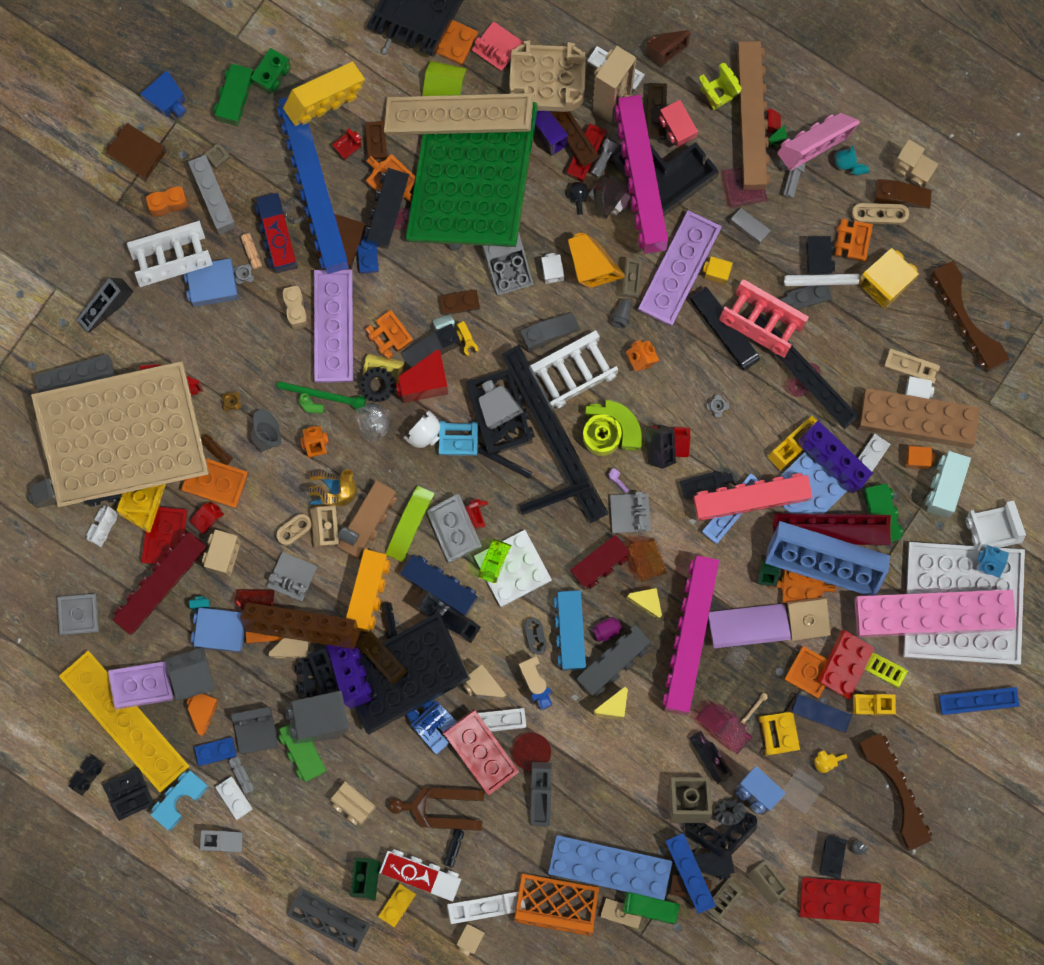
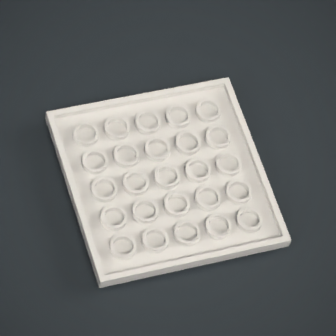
M909 542L906 594L1013 590L1016 629L1003 632L904 636L903 658L1021 665L1025 549L999 548L1008 552L1009 555L1001 577L998 578L978 570L979 562H977V558L980 552H978L977 546Z

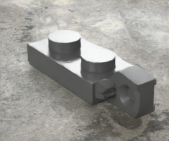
M814 285L792 290L786 293L787 297L779 299L799 310L831 301L832 296L828 285Z

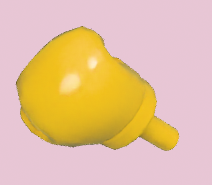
M820 751L814 759V765L819 773H826L837 767V762L846 759L847 755L843 754L835 757L833 753L828 755L825 751Z

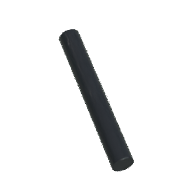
M482 446L478 452L530 479L533 473L498 454L488 456L487 449Z

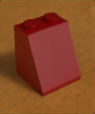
M440 350L434 351L399 376V383H396L398 397L403 398L404 403L448 395Z

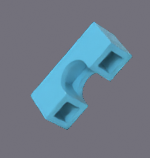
M185 771L178 778L179 783L176 787L172 786L165 793L166 798L163 802L159 801L152 808L153 813L151 816L170 832L184 817L177 811V800L182 796H190L197 802L209 788L192 771L188 773Z

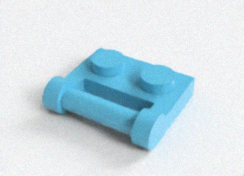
M440 421L439 455L477 456L478 422L445 423V421ZM445 431H472V435H445Z

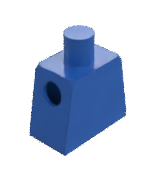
M165 71L141 93L142 99L165 117L174 112L180 118L187 111L181 105L186 100L184 94L168 71Z

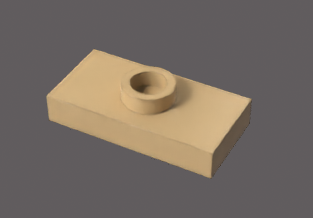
M605 899L601 918L636 929L639 928L641 917L623 913V903Z

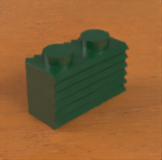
M355 857V862L353 863L354 870H352L353 878H351L352 885L350 886L351 893L349 895L359 900L376 901L380 861L372 858Z

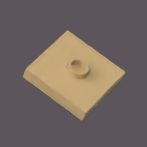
M826 597L787 602L792 641L831 635Z

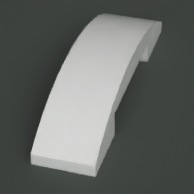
M519 892L447 904L450 924L515 913ZM523 900L520 909L526 910Z

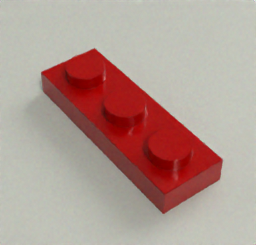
M590 123L585 135L595 151L598 152L607 131ZM574 155L566 175L584 182L592 163L583 167L576 155Z

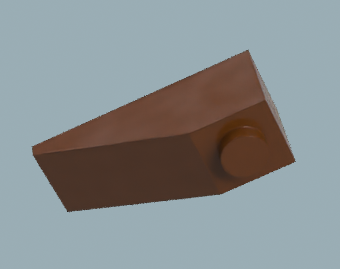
M878 179L875 184L874 203L901 204L906 207L930 209L932 190L900 181Z

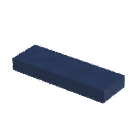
M797 694L791 710L792 714L843 733L847 732L852 714Z

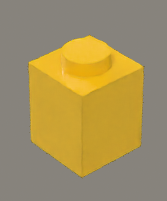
M711 256L710 261H706L703 272L706 273L704 279L726 285L733 263Z

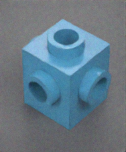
M987 545L985 550L980 551L978 555V570L987 575L1000 578L1007 564L1009 553L998 547Z

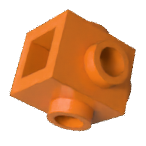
M636 341L631 344L632 348L626 351L629 362L632 364L635 372L646 370L659 362V358L650 341Z
M321 426L303 429V437L300 440L302 449L306 448L308 458L327 454L325 445L329 443L327 432L323 433Z

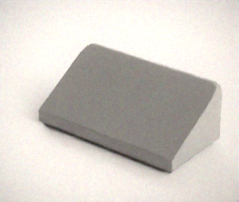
M742 208L730 219V224L758 245L762 243L771 231Z

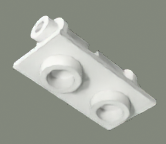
M105 505L100 508L94 519L99 522V525L97 526L92 523L86 534V540L102 547L108 537V533L117 520L118 512Z

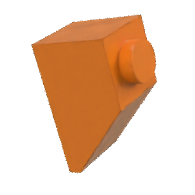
M205 694L190 697L187 701V705H189L188 711L197 733L202 737L205 736L219 703L217 699Z

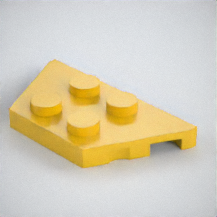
M166 484L122 493L117 508L118 515L144 531L150 532Z

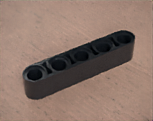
M706 286L690 297L694 307L743 371H746L760 361L759 355L745 336L719 320L724 309Z

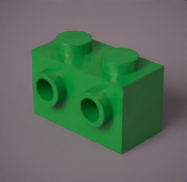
M270 48L251 76L252 84L271 95L273 91L279 89L283 76L289 74L291 70L290 59Z

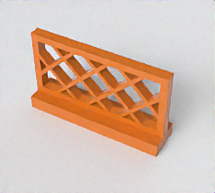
M522 874L513 922L591 936L594 929L599 887ZM525 879L533 881L537 888L528 893L524 887ZM547 883L552 884L557 890L550 896H547L542 889ZM566 887L572 888L576 893L569 900L561 892ZM537 890H540L546 898L539 904H536L530 896ZM586 890L594 892L593 900L589 903H586L580 895ZM559 893L565 902L556 908L550 898ZM578 896L584 906L575 911L569 902ZM527 897L534 905L529 911L520 909L521 902ZM546 901L553 908V911L549 914L543 913L539 908ZM567 904L573 914L569 917H562L558 910ZM586 908L591 914L590 922L581 920L578 913Z

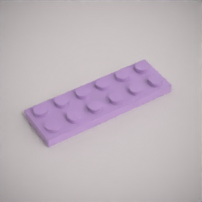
M689 210L687 211L638 311L671 327L673 326L722 226Z
M314 270L315 383L353 382L352 270H341L331 274H327L326 270Z

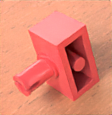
M681 100L660 110V117L658 119L662 127L667 128L669 132L667 135L671 143H675L679 147L697 138L698 130Z

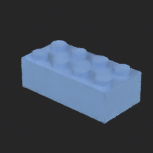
M757 766L749 771L734 788L737 791L735 793L737 797L742 801L747 800L751 804L750 808L757 815L760 813L764 815L769 812L786 794Z

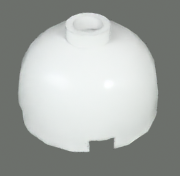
M429 410L426 412L428 417L426 418L423 415L408 433L410 436L405 435L403 438L413 447L424 448L429 444L433 446L439 439L437 436L440 431L439 420Z

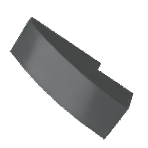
M532 762L531 826H550L552 763Z

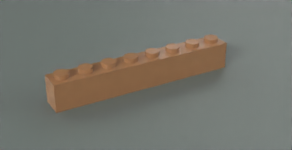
M761 41L738 42L737 46L738 81L742 88L739 93L743 191L766 190L767 184H770V173L766 172V166H769V155H766L765 149L769 146L768 137H765V130H768V120L764 119V112H767V101H763V95L766 94V83H763L762 78L765 77L766 73L765 65H762V59L765 58V49L761 48Z

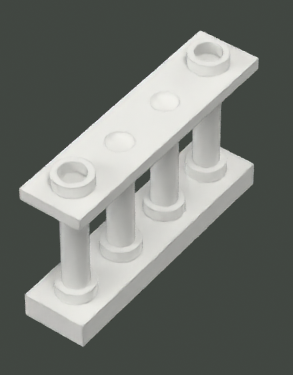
M200 221L127 243L132 259H138L140 271L135 272V276L140 287L213 265L208 250L203 251L200 240L205 239V235ZM193 243L195 254L184 257L182 245ZM174 248L177 259L166 263L163 251ZM156 254L159 265L148 268L145 257Z
M596 330L530 365L535 375L542 378L551 394L553 401L550 403L553 408L559 409L566 405V401L605 380L609 382L617 377V366L610 369L597 347L600 336ZM588 348V350H591L603 374L593 378L580 355L583 349ZM569 357L574 358L587 381L579 387L575 385L564 365V360ZM552 366L558 368L570 389L568 393L562 396L559 395L547 373V369Z

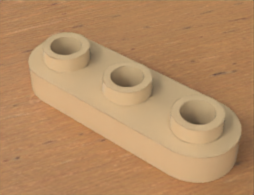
M860 203L852 211L854 221L869 224L900 225L905 223L909 217L908 208L901 204ZM858 212H863L864 217H860ZM881 212L883 217H878L877 213ZM896 213H900L902 217L897 218Z

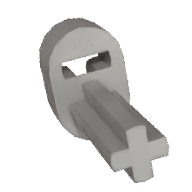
M608 137L602 145L604 149L599 156L600 158L597 159L591 170V173L598 177L601 176L612 155L621 151L622 144Z
M780 158L778 166L783 170L789 171L785 163ZM806 163L789 171L783 196H786V198H794L800 174L804 173Z

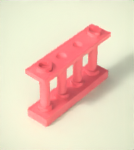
M743 279L735 293L739 298L731 310L727 307L724 308L719 320L772 350L775 354L785 358L791 347V344L788 343L789 338L794 330L801 332L809 317ZM745 301L755 306L748 319L738 314ZM761 311L772 316L764 329L754 323ZM778 320L788 325L781 338L771 333Z

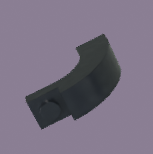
M423 589L413 605L427 617L439 612L449 632L469 643L473 641L481 628L473 620L453 610L425 589Z

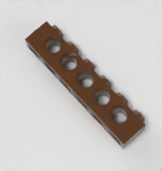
M246 603L240 617L245 632L350 649L355 648L360 635L357 622L354 619L254 603Z

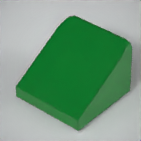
M785 125L768 139V147L781 145L787 140Z

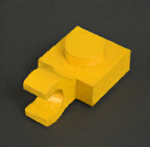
M465 322L458 323L456 333L460 341L464 340L465 355L467 357L470 356L469 348H474L476 353H478V346L474 343Z

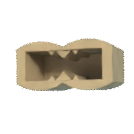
M298 286L284 288L283 299L287 307V318L293 330L307 327L308 319L300 288Z

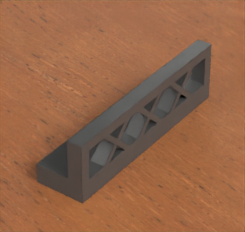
M302 888L295 897L287 915L356 953L371 926L367 922ZM295 908L301 909L305 915L294 912ZM312 918H318L322 924L315 923ZM330 927H335L339 933L332 932ZM352 936L358 941L356 944H354L353 942L349 941L347 937Z

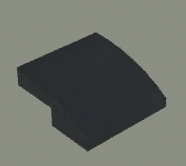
M138 767L102 784L119 821L155 804Z

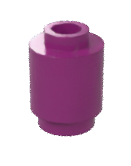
M610 617L596 624V627L592 629L598 642H605L620 635L619 630L622 627L618 618L614 620L613 617Z

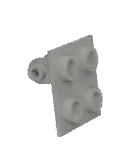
M635 492V494L610 495L612 533L651 531L648 493Z
M282 552L273 574L271 573L267 587L303 602L318 566Z

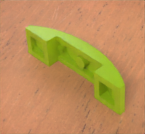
M420 486L416 487L386 552L387 556L402 563L404 562L414 536L435 493Z

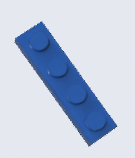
M1017 687L939 696L941 716L1019 707Z
M684 833L666 840L697 913L699 914L715 907V902Z

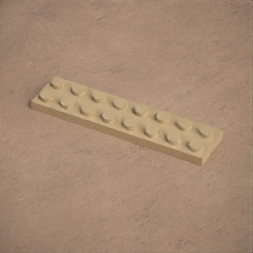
M532 93L387 97L384 133L386 135L530 132L534 96Z

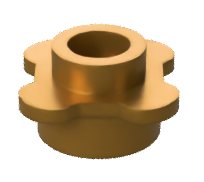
M239 392L224 393L222 395L224 411L229 412L232 409L240 410L242 408Z

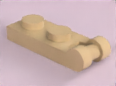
M890 348L883 368L909 377L931 380L932 385H934L936 381L935 375L939 372L940 366ZM924 368L929 370L928 375L923 373Z

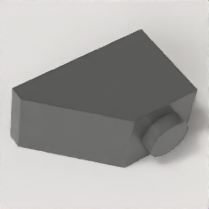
M49 478L30 486L31 492L28 493L30 504H33L36 508L57 504L53 484Z

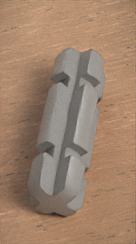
M238 757L230 759L229 764L231 768H234L233 772L239 784H242L243 792L245 794L252 792L254 787L251 782L249 783L250 779L244 767L240 765V759Z

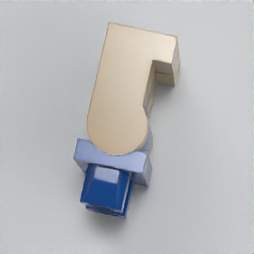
M536 656L520 663L518 668L531 693L532 702L537 701L540 709L544 710L552 706L549 698L552 692L549 687L546 688V682L538 674L536 667L540 663Z

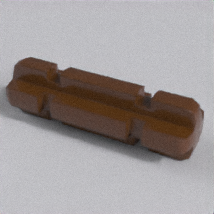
M209 434L201 438L202 444L205 447L207 446V449L214 456L221 459L223 464L228 465L231 463L233 457L229 453H225L226 450L215 440L212 441L213 438Z

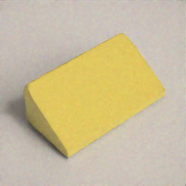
M367 354L362 375L372 368L381 367L387 369L388 372L390 371L391 375L395 378V383H399V376L402 375L405 362Z

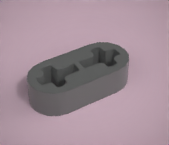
M536 618L528 619L525 623V632L529 649L533 654L541 655L547 647L542 624ZM531 622H534L535 625H539V627L536 628L537 635H533L532 629L528 630V627H530ZM534 638H538L540 644L543 643L540 651L532 647L535 645Z

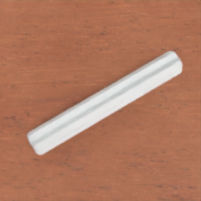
M859 274L784 276L785 286L859 284L860 281Z

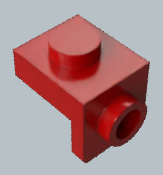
M350 128L346 130L347 133L332 145L344 161L362 147L361 136L356 131L352 132Z
M475 499L469 502V506L465 507L474 529L486 527L480 508L489 505L487 501Z
M209 502L202 505L190 522L202 534H205L218 519L224 516V513L217 504Z

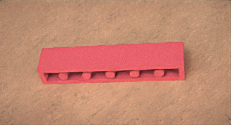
M803 473L791 475L792 478L788 479L776 477L772 479V482L765 483V480L753 482L754 485L750 486L738 484L735 485L734 489L727 490V487L716 489V492L708 493V491L698 492L693 498L697 521L811 501L813 496L808 475L803 476Z

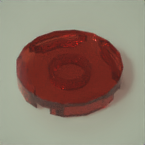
M527 733L517 739L513 746L512 754L515 763L521 769L532 772V762H549L551 747L542 735Z

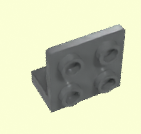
M270 707L231 714L232 722L235 724L240 754L278 747L273 713Z

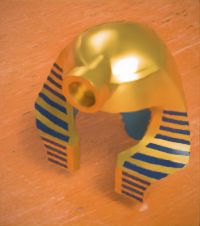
M346 469L341 473L340 477L324 470L310 473V481L322 479L331 491L328 493L323 486L309 487L310 496H320L319 499L310 502V506L313 508L323 506L343 507L351 503L357 494V485L352 478L354 476L353 471Z

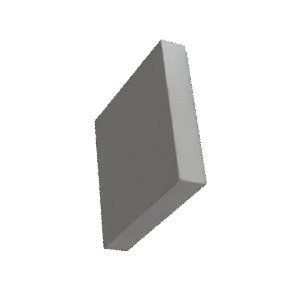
M97 594L57 597L60 636L99 633Z

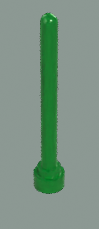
M281 381L276 383L278 389L299 394L307 393L309 396L352 405V408L361 412L365 409L366 397L358 395V397L354 396V398Z

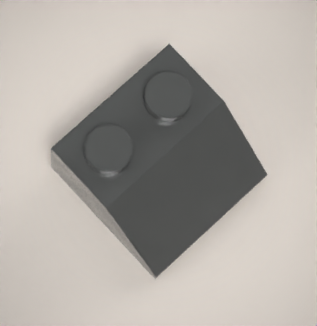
M204 648L166 659L177 701L215 690L210 664Z

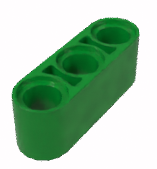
M626 892L622 912L660 922L676 924L680 904Z

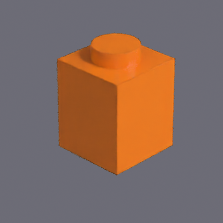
M909 446L906 449V468L929 470L931 464L934 465L935 453H932V447Z

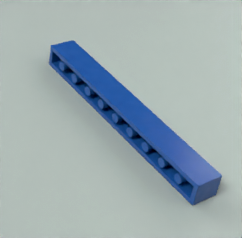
M288 97L279 99L280 106L277 107L279 117H283L285 121L281 125L284 135L288 134L289 140H286L288 150H293L294 156L291 157L293 168H298L299 173H295L297 182L303 186V189L300 190L302 200H307L308 206L305 207L307 218H312L313 223L309 224L312 235L316 234L318 239L314 243L317 252L321 251L322 257L319 258L321 268H326L327 274L349 269L309 123L304 125L301 123L295 126L283 109Z

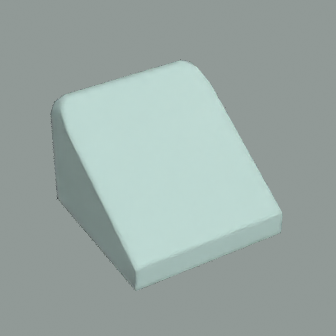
M450 314L433 320L436 331L450 324L455 327V322Z

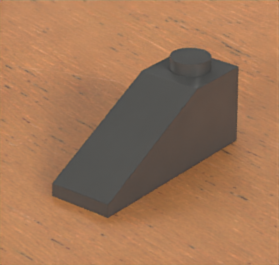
M571 312L521 330V338L529 353L580 330V327Z

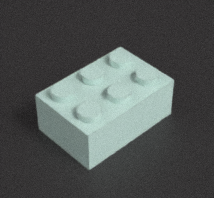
M948 451L946 455H942L936 467L939 472L933 477L931 483L933 491L928 494L925 505L928 506L927 512L949 518L955 512L971 460L970 457Z

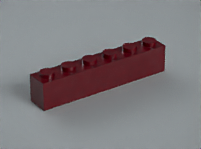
M774 514L773 534L779 521L854 545H891V515Z
M184 532L178 538V545L175 548L171 547L165 553V560L162 563L158 562L152 568V575L149 578L146 576L139 583L141 586L137 592L133 591L126 600L128 602L124 607L120 606L114 612L115 617L113 621L129 635H133L207 550L208 546L192 532L187 534Z

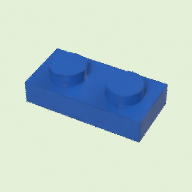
M363 235L358 247L360 274L379 272L377 246L366 243L367 237Z
M233 737L194 747L199 766L237 757Z

